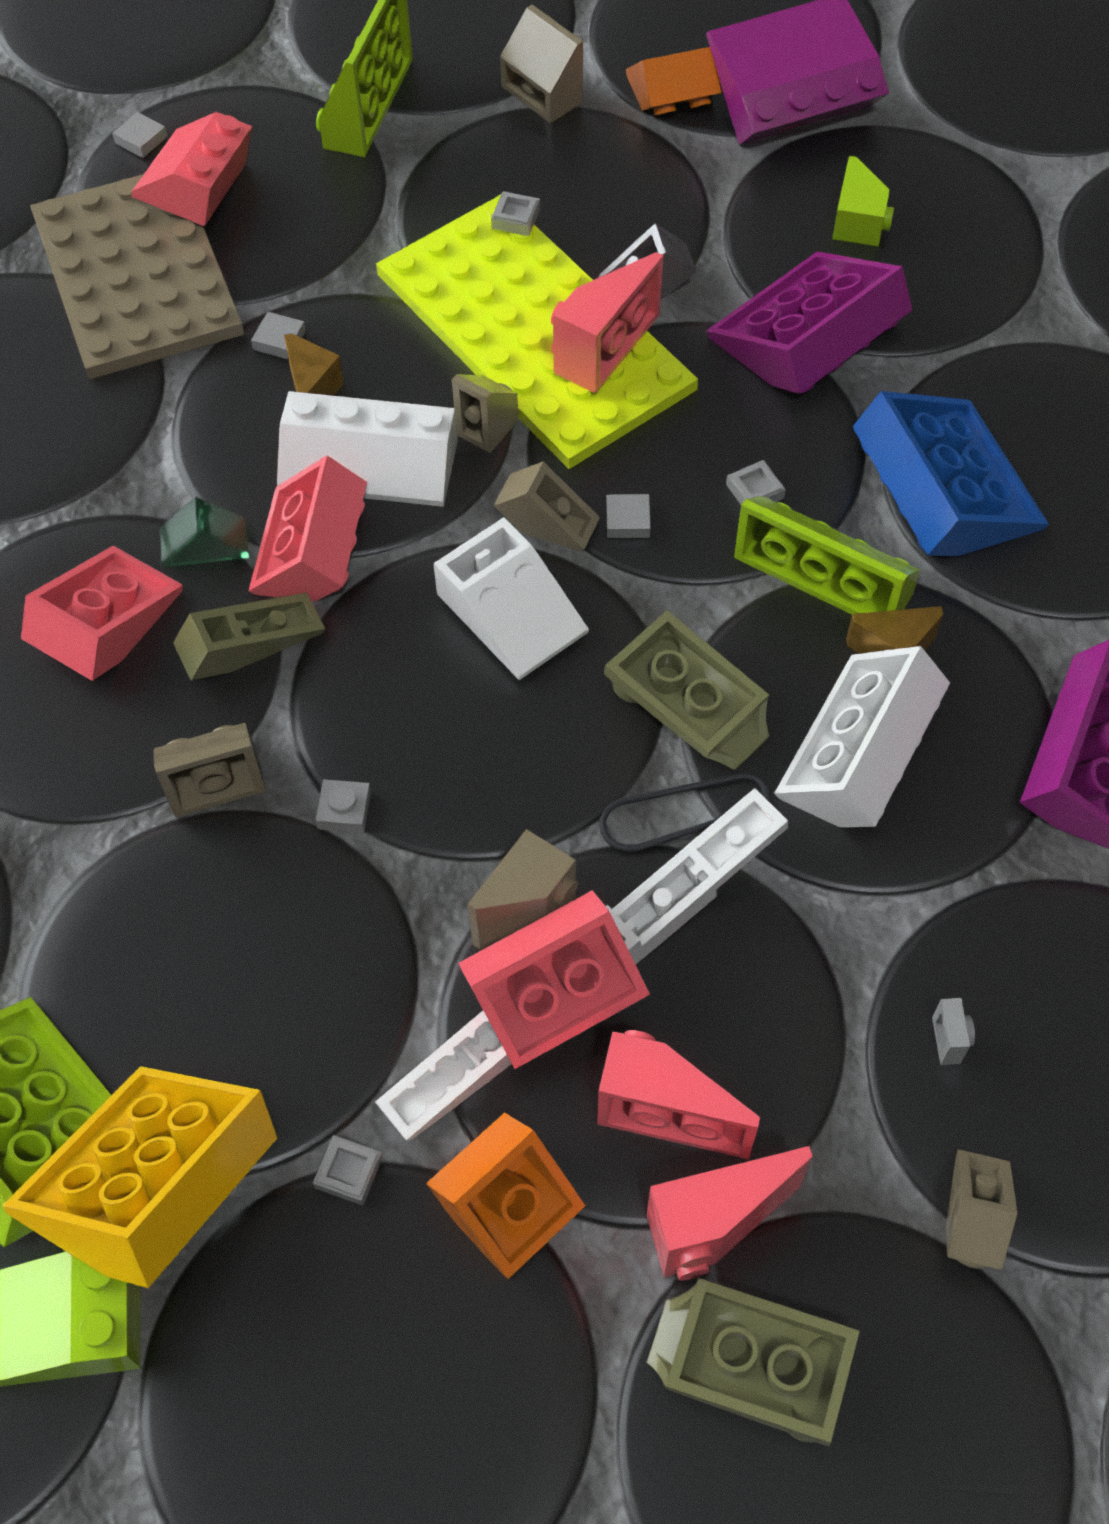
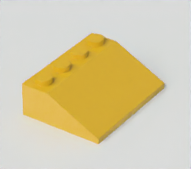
M140 1066L3 1204V1208L6 1214L104 1276L149 1288L277 1140L261 1090Z

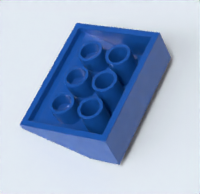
M880 391L852 428L861 441L863 450L871 458L880 474L881 481L888 487L898 504L900 513L907 519L917 536L918 544L927 555L960 556L1044 530L1049 525L970 400Z

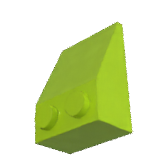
M66 1251L0 1270V1386L141 1369V1286L106 1277Z

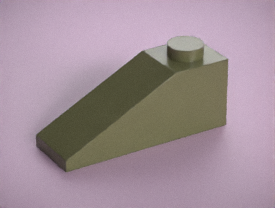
M306 592L190 613L173 644L192 681L231 673L320 635L325 630V627Z

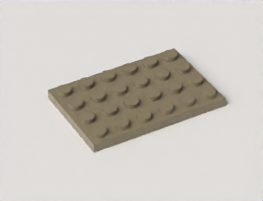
M143 175L122 179L110 184L85 189L77 193L30 205L89 379L244 335L241 320L203 226L131 197L132 190Z

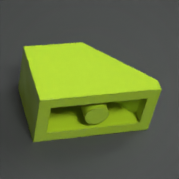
M849 156L832 239L879 246L881 231H890L894 207L887 206L890 190L854 156Z

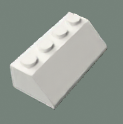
M289 391L279 428L277 486L328 455L367 481L364 494L365 499L444 507L458 441L455 408Z
M921 646L851 655L774 793L780 800L838 827L876 826L950 684Z

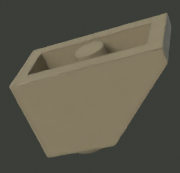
M456 374L452 379L457 436L491 453L519 421L518 393L512 391L507 385L497 383L482 375Z
M540 462L511 473L494 504V507L523 534L576 551L585 549L600 518L545 462Z
M958 1149L946 1224L947 1257L957 1259L960 1263L972 1268H984L986 1266L1002 1270L1018 1214L1010 1161Z

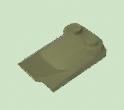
M668 610L605 665L604 675L612 681L614 692L619 698L626 702L639 703L704 757L724 764L733 770H736L769 737L766 724V707L769 694Z
M698 1278L697 1283L687 1292L666 1300L647 1363L658 1373L667 1390L788 1432L792 1437L801 1442H816L830 1447L860 1331Z

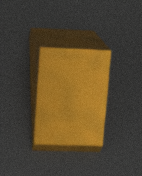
M292 333L285 334L284 340L296 392L334 396L344 384L340 355Z
M942 606L852 614L846 637L847 645L859 654L921 646L925 651L936 639L944 614Z

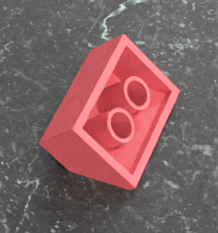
M215 112L176 129L132 190L131 197L205 226L246 165L252 126L240 122L232 116Z
M327 455L277 486L249 592L269 597H284L307 592L310 600L316 602L333 592L339 591L348 579L349 572L347 567L351 551L357 541L355 532L359 516L365 506L363 498L367 481Z
M593 890L458 963L514 1069L650 995L610 911Z

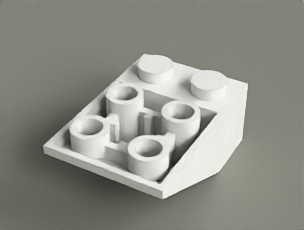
M504 517L434 563L437 595L518 680L589 632L588 627L534 547Z

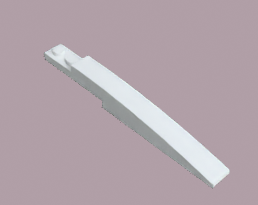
M755 788L613 909L608 905L606 906L635 965L717 897L716 889L788 828V820ZM482 1011L375 1101V1103L406 1141L410 1142L512 1063L484 1011Z

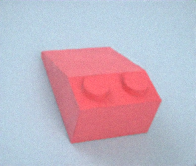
M655 252L579 286L565 302L561 301L556 305L551 316V324L553 325L551 353L554 354V374L597 393L660 315L663 271L662 254Z
M111 546L25 596L21 639L93 681L122 662L179 596L183 585L119 548Z
M629 1030L625 1034L612 1032L598 1091L597 1125L749 1159L760 1117L667 1044L655 1041L652 1035L637 1030Z
M807 1146L650 1186L646 1216L663 1277L677 1274L678 1280L685 1281L707 1274L710 1271V1265L716 1264L801 1187L813 1157L810 1147Z

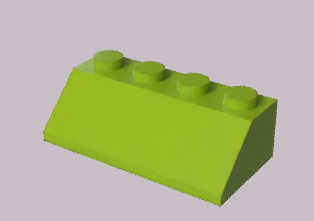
M764 496L746 498L741 504L734 554L735 559L850 614L904 610L913 596L920 569L911 566L905 560L894 558L871 547L863 540L847 536L832 529L822 521H815L792 510L784 503H777Z

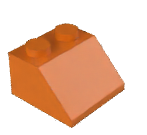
M710 47L642 60L626 69L627 78L641 110L653 109L654 116L675 112V104L689 102L690 109L711 104L710 97L722 93L720 79Z
M503 1113L426 1183L452 1220L507 1279L519 1270L586 1206L535 1131L506 1113Z

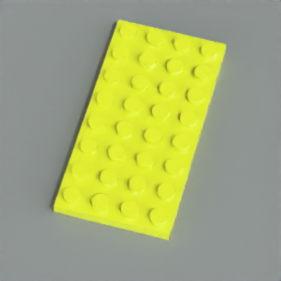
M501 195L376 263L377 274L475 375H482L497 383L505 384L512 391L518 393L519 419L570 469L695 392L698 387V378L648 331L644 333L597 393L554 374V354L551 353L553 343L552 313L556 305L561 301L565 302L577 287L591 282L593 279L535 225L529 236L492 229L491 218Z

